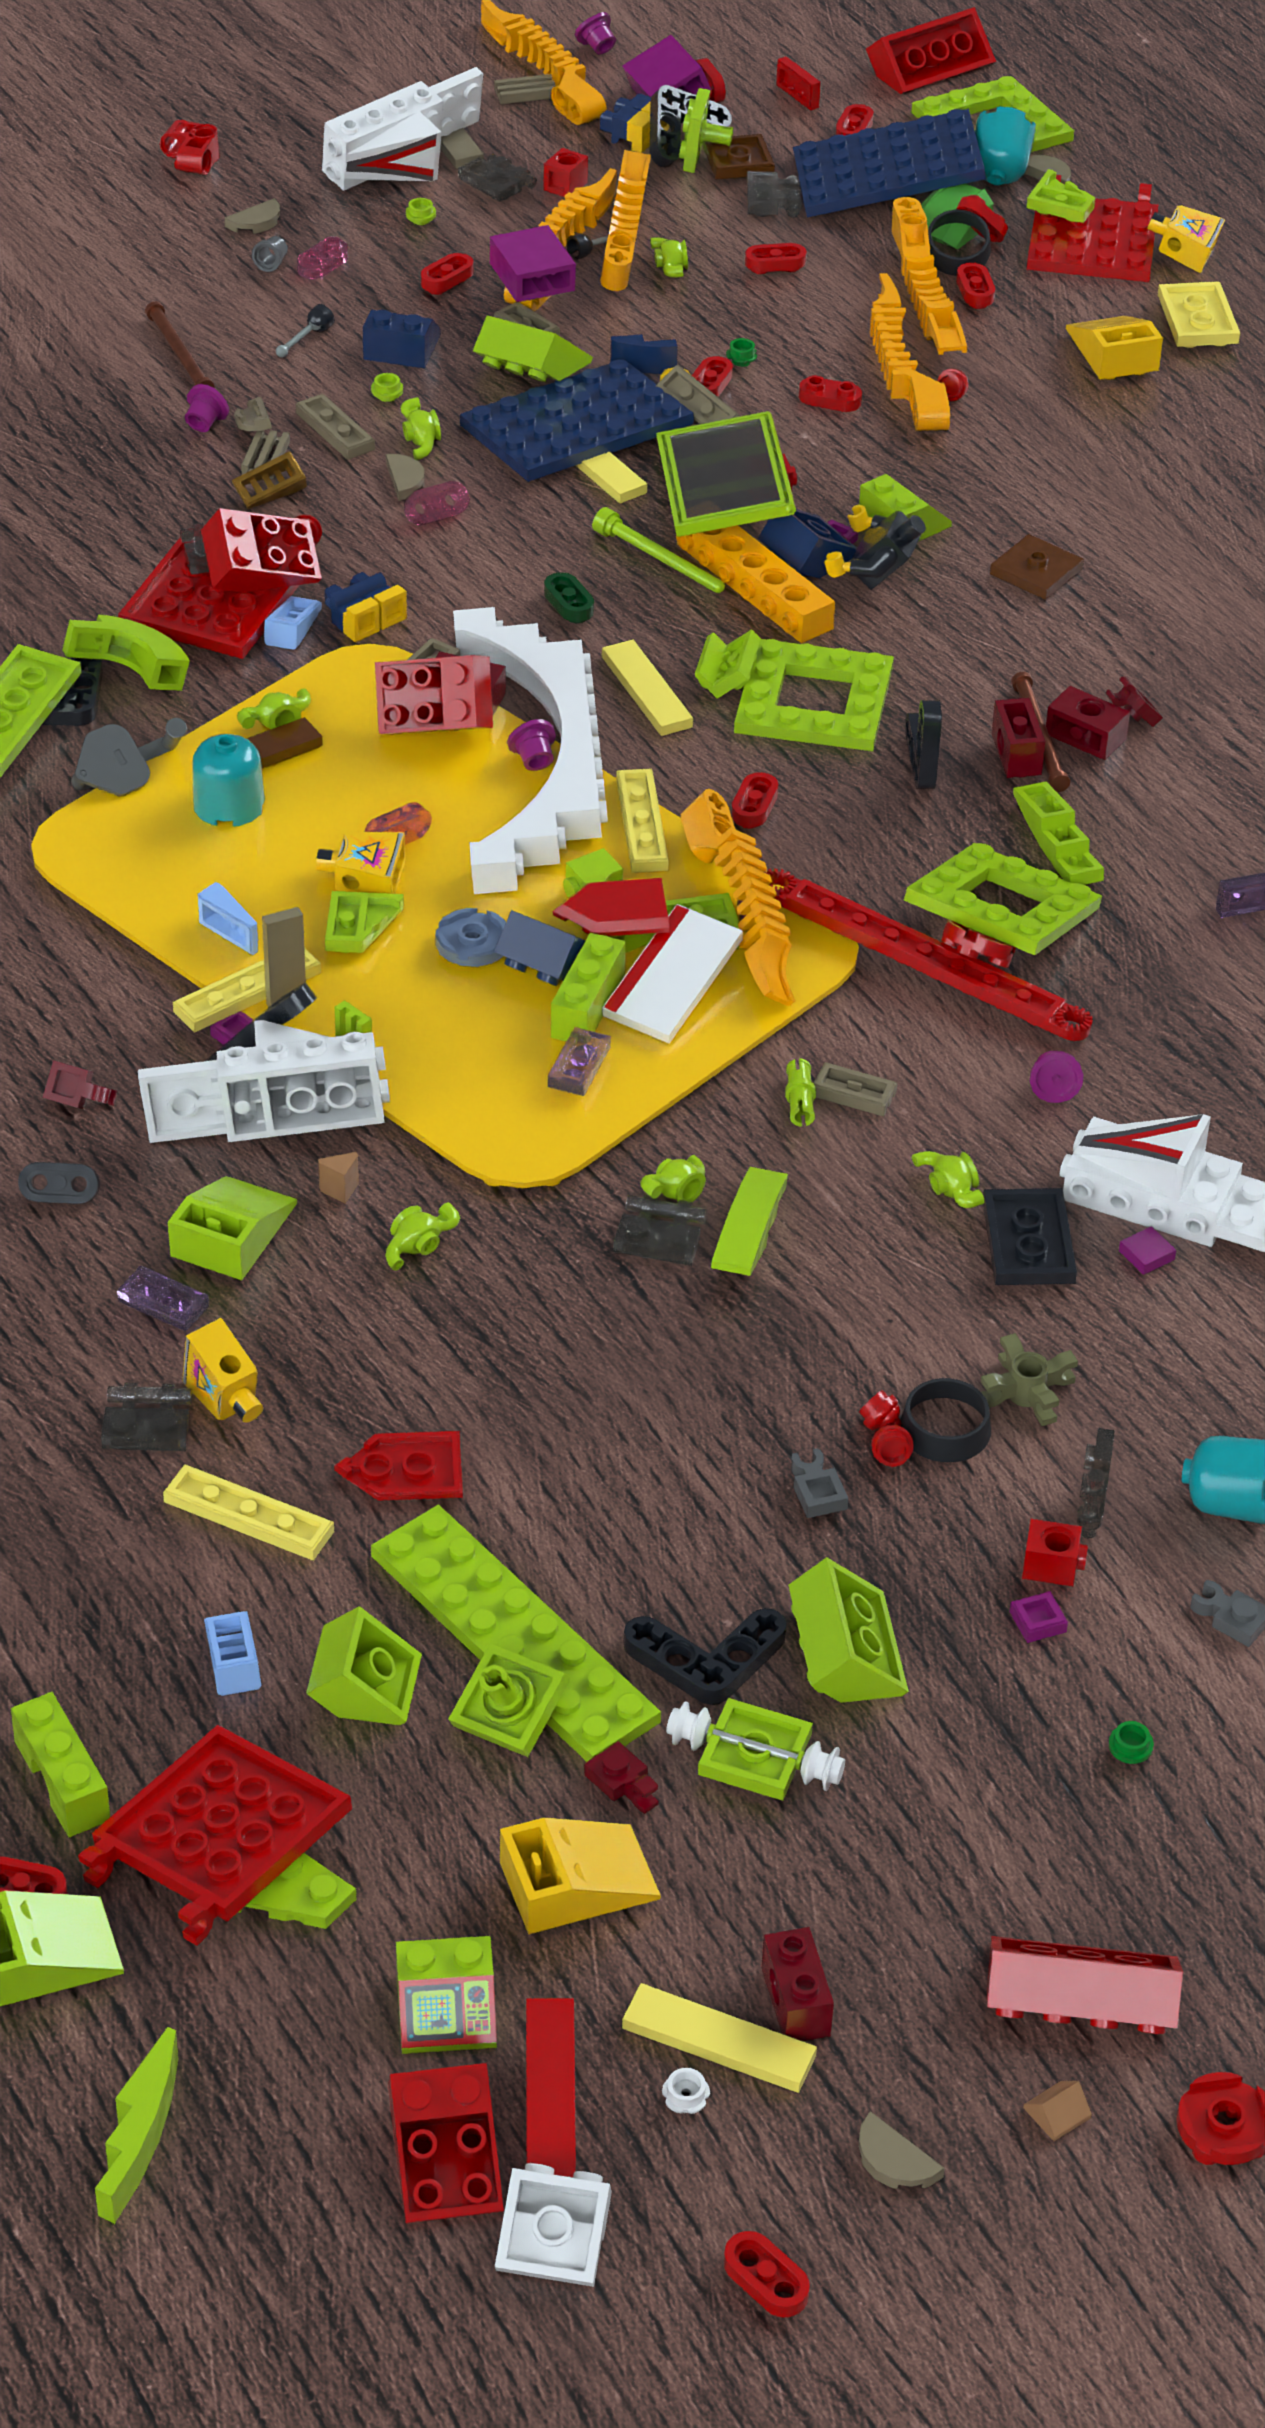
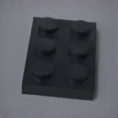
M1063 1188L984 1189L983 1208L995 1285L1076 1284L1077 1269Z

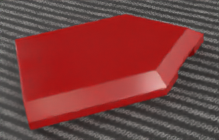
M662 878L587 883L553 910V916L565 922L571 920L582 926V931L587 934L622 936L669 932V917Z
M460 1431L374 1434L364 1442V1447L351 1458L347 1456L334 1466V1471L377 1501L463 1498Z

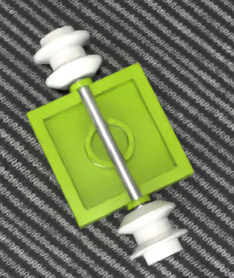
M731 1698L727 1699L716 1725L711 1723L708 1708L704 1707L698 1714L691 1713L689 1703L686 1701L680 1709L673 1708L668 1720L666 1732L672 1735L673 1745H677L684 1738L690 1740L691 1750L696 1751L705 1742H708L698 1763V1775L782 1801L786 1796L796 1770H800L805 1785H808L816 1778L822 1780L823 1790L827 1791L831 1783L839 1784L845 1767V1759L839 1757V1747H836L830 1754L824 1753L821 1750L820 1742L816 1741L805 1752L812 1735L813 1723Z

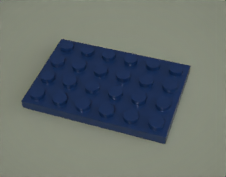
M954 109L942 115L922 116L917 120L905 123L894 122L886 127L877 129L866 128L858 133L845 136L834 135L829 139L817 142L806 141L799 146L793 147L807 218L986 179L985 168L969 109Z
M617 359L595 369H586L580 374L561 381L556 380L541 387H533L521 394L503 397L500 401L485 406H476L472 410L460 414V426L529 482L581 464L582 461L607 452L613 453L656 438V433L693 425L694 413L670 394L663 392L662 388L656 387V383L625 359Z

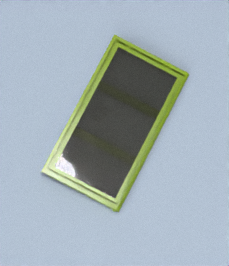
M769 411L656 433L677 537L789 516L796 512L774 420Z

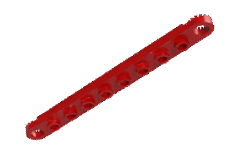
M774 868V871L768 869L767 872H764L771 877L772 882L769 886L781 885L784 887H780L777 890V886H775L777 895L774 899L780 901L781 907L798 914L800 917L826 927L834 933L841 934L864 945L866 948L873 949L901 964L916 969L933 979L944 982L965 994L974 996L995 1006L997 1009L1004 1010L1066 1040L1080 1041L1089 1036L1093 1020L1090 1012H1085L1083 1007L1080 1010L1077 1005L1075 1007L1065 1003L1066 999L986 962L961 954L956 951L957 949L809 880L797 879L794 875H790L789 871L784 873L783 869L779 872L778 869ZM1066 1021H1073L1078 1024L1073 1027V1024L1069 1026V1022Z

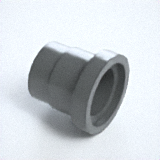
M278 236L258 242L252 249L254 264L265 272L276 270L288 252L287 244ZM269 248L274 251L275 255L270 252Z

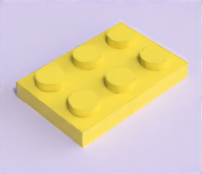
M1220 282L1159 284L1158 297L1177 347L1193 348L1204 345L1226 346L1227 344H1239L1240 331Z

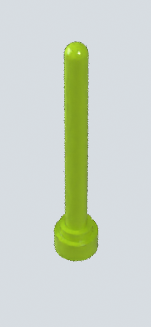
M603 507L595 515L592 528L604 537H620L715 593H721L725 589V584L722 580L624 525L620 515L612 509Z

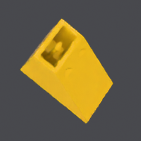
M1119 316L1066 324L1065 329L1100 380H1111L1121 376L1143 375L1147 372L1159 371L1163 337L1152 321Z
M540 1818L500 1829V1864L528 1935L660 1900L661 1898L631 1824Z

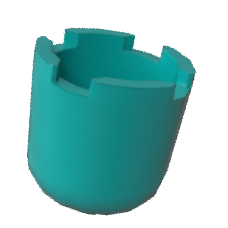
M999 106L996 112L987 114L984 110L977 117L975 135L985 168V181L993 185L1011 184L1018 181L1026 172L1035 137L1036 124L1035 122L1030 123L1025 119V112L1011 107Z
M220 734L202 742L196 749L192 760L194 812L201 820L211 825H217V820L233 821V826H241L252 822L261 815L262 805L265 801L259 750L248 739L234 734Z
M1221 1435L1210 1436L1202 1440L1196 1447L1193 1459L1185 1458L1182 1469V1483L1189 1484V1493L1194 1506L1201 1512L1210 1515L1265 1524V1439Z

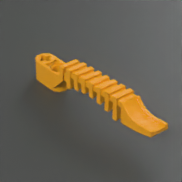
M481 0V23L487 32L502 46L506 45L505 51L507 53L518 50V57L528 56L527 61L529 63L537 62L536 67L539 70L544 68L543 74L552 75L555 87L551 90V99L558 112L577 126L599 119L601 114L607 110L606 102L602 94L585 81L586 67L583 64H579V59L576 57L572 58V53L568 50L564 51L563 45H557V40L553 37L550 38L548 32H542V27L535 25L533 19H526L523 14L505 12L490 0Z
M624 150L600 277L601 285L611 291L624 290L628 285L651 157L649 154Z
M610 168L597 183L575 188L572 193L568 192L565 195V200L562 199L558 203V207L552 209V215L548 214L545 217V222L542 221L539 227L549 225L564 247L566 246V239L570 235H574V232L583 234L586 231L584 226L595 228L597 226L596 220H599L605 214L616 196L617 170ZM505 286L504 300L507 303L513 304L516 301ZM551 296L521 301L519 303L532 311H536Z
M911 197L897 198L893 201L891 232L901 254V274L904 276V283L907 286L908 294H910V300L914 303L913 308L917 311L916 316L920 320L921 328H923V335L927 340H932L933 338L939 355H943L947 351L967 353L966 339L958 315L954 311V302L947 298L946 293H943L944 289L940 286L939 277L937 278L934 256L930 253L927 217L921 203Z
M879 273L882 288L881 294H878V299L872 302L873 308H871L869 333L870 337H872L873 346H875V353L878 354V363H881L880 369L883 372V379L886 381V389L890 390L891 399H906L909 401L916 431L949 430L950 406L945 384L915 371L918 366L917 360H909L911 356L910 351L903 352L906 346L905 343H901L902 336H904L902 323L906 307H901L899 293L887 273Z
M705 789L681 813V821L688 845L699 860L708 864L714 861L716 866L724 867L722 869L724 876L731 877L728 880L730 887L738 888L733 893L734 899L743 901L736 907L738 915H746L738 923V927L742 931H748L743 936L739 948L747 949L744 955L752 976L765 997L786 1006H791L795 999L786 977V963L792 947L788 939L791 932L788 926L783 925L786 922V918L783 913L779 912L781 909L780 901L774 899L777 895L775 888L769 886L772 882L769 874L764 873L767 870L766 863L759 860L762 857L761 850L755 847L757 845L755 838L735 829L729 807L724 798L712 789Z

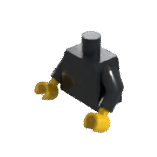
M853 506L852 511L854 515H847L851 528L856 532L868 530L865 532L850 562H844L842 553L838 551L826 555L827 560L824 561L828 575L836 578L846 572H850V576H857L872 590L911 557L922 533L926 530L925 524L919 516L913 515L907 518L901 511H896L888 517L880 515L868 517L865 506Z

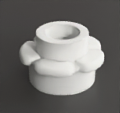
M681 2068L675 2070L666 2080L662 2088V2094L667 2098L665 2103L672 2111L693 2114L705 2107V2099L710 2096V2088L700 2072L692 2068ZM687 2092L690 2093V2095L683 2096L681 2093Z

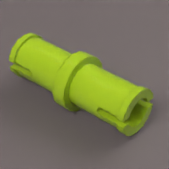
M794 1059L786 1067L788 1084L785 1087V1097L787 1102L790 1103L791 1122L796 1126L802 1127L803 1115H805L806 1126L813 1123L815 1119L813 1101L816 1098V1087L811 1082L810 1063L807 1060L799 1059L800 1069L796 1070Z

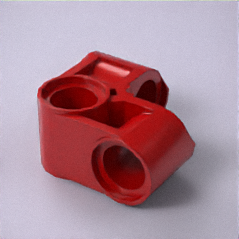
M176 120L164 133L159 143L162 152L166 156L176 158L174 167L180 171L207 175L210 168L220 158L217 127L211 124Z

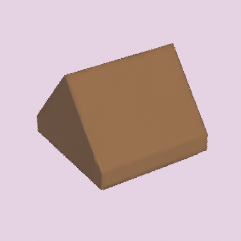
M357 1152L318 1159L320 1192L346 1204L359 1185Z
M1060 2081L1026 2102L1023 2107L1054 2142L1091 2119L1092 2116L1079 2081Z

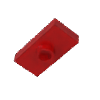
M788 57L779 58L777 61L776 85L812 111L819 108L821 81Z

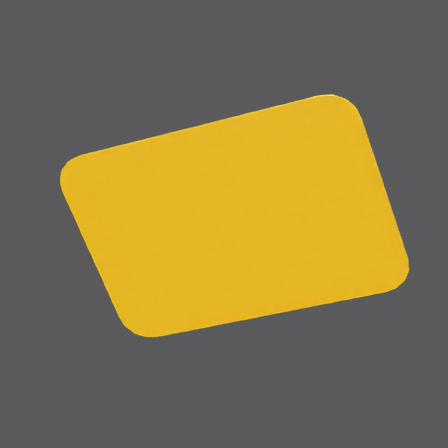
M377 644L345 646L317 657L183 736L175 749L146 761L150 770V776L142 788L124 796H117L95 788L56 811L38 827L31 843L34 864L39 873L51 885L201 989L264 960L262 916L299 907L303 914L304 948L321 963V973L306 980V984L318 998L283 1025L335 1037L334 1007L344 1000L372 1019L375 1047L383 1046L386 1070L379 1071L380 1080H388L390 1102L383 1103L384 1116L463 1171L483 1180L489 1186H507L522 1189L537 1186H555L563 1179L578 1173L840 988L855 971L859 953V945L856 941L834 933L826 927L802 918L798 914L781 907L779 912L783 913L786 918V922L783 925L788 926L791 932L788 939L792 947L786 963V977L795 999L791 1006H786L763 995L747 964L744 955L747 949L741 948L734 951L670 1044L604 1016L587 1047L551 1038V1003L563 981L559 980L558 985L555 986L536 978L538 970L527 966L525 973L504 964L505 956L492 964L479 967L461 966L449 962L440 955L435 946L436 930L439 928V922L444 916L460 909L477 908V913L487 914V910L492 911L507 921L511 910L586 940L589 934L582 931V926L571 920L565 922L553 916V910L568 899L563 887V881L566 879V862L603 848L623 868V880L662 878L666 901L729 893L740 922L736 909L737 900L733 896V893L738 888L730 887L728 880L731 877L723 875L722 869L724 867L716 866L714 861L709 864L705 863L693 854L688 845L681 818L659 805L669 860L668 871L632 873L616 777L602 769L608 822L601 823L602 838L566 841V849H559L560 864L524 867V875L517 876L518 891L474 894L469 842H479L502 828L537 796L554 769L561 744L555 740L551 745L554 760L548 767L537 771L526 769L521 756L510 751L507 745L509 735L517 727L525 723V721L498 706L493 715V728L379 734L375 662L408 660L413 655L408 651L393 646ZM300 689H307L311 696V703L301 712V718L305 717L322 735L323 746L262 768L265 801L262 805L261 815L252 822L241 826H233V821L217 820V825H211L201 820L194 812L192 760L198 746L206 739L220 734H234L249 738L270 730V728L260 723L259 720H255L252 728H243L237 719L238 712L243 708L258 706L262 698L268 693L280 692L297 698V692ZM347 832L405 833V863L395 893L404 894L403 910L363 953L325 951V935L331 893L336 891L335 873L316 870L318 850L339 851L343 836ZM217 882L234 897L257 922L258 952L256 954H249L199 923L198 893ZM773 885L774 888L775 886H777V890H779L780 887L784 888L781 885ZM647 945L625 953V975ZM266 999L242 1010V1012L254 1020L268 1008Z

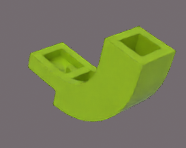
M98 615L97 621L69 620L62 649L65 656L69 658L104 659L126 665L143 678L149 689L182 691L190 662L182 648L161 632L135 621L108 615Z

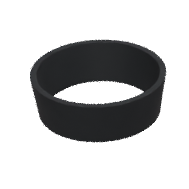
M958 209L943 212L931 222L928 229L930 253L934 256V267L937 270L948 275L957 276V269L962 264L978 263L984 266L987 263L991 253L990 233L988 226L981 217L970 211ZM963 223L976 228L984 236L986 242L982 249L974 255L952 257L944 254L934 245L931 233L945 224Z
M951 1378L932 1379L918 1385L909 1394L901 1417V1427L905 1428L912 1436L913 1451L920 1456L938 1462L964 1461L979 1454L990 1440L991 1422L989 1405L985 1396L969 1383ZM950 1398L969 1404L984 1419L975 1430L967 1434L941 1436L933 1434L918 1425L912 1417L910 1410L926 1400Z

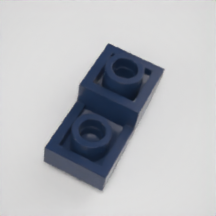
M642 334L611 336L610 362L617 359H625L640 372L648 374H662L665 369L673 368L677 365L678 345L676 339L644 341Z

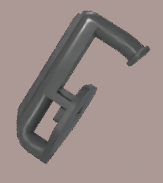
M180 718L170 719L166 724L164 737L138 748L129 732L116 724L105 725L89 732L84 738L75 773L71 779L73 788L82 791L94 787L117 796H124L142 788L150 776V770L146 761L175 749L187 731L186 723Z

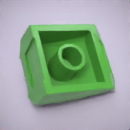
M965 183L934 190L921 206L927 217L929 229L931 222L938 215L949 210H956L962 197L970 195L979 196L984 199L986 205L992 211L993 201L985 188L981 190ZM963 223L945 224L931 233L933 240L957 250L978 235L970 225Z

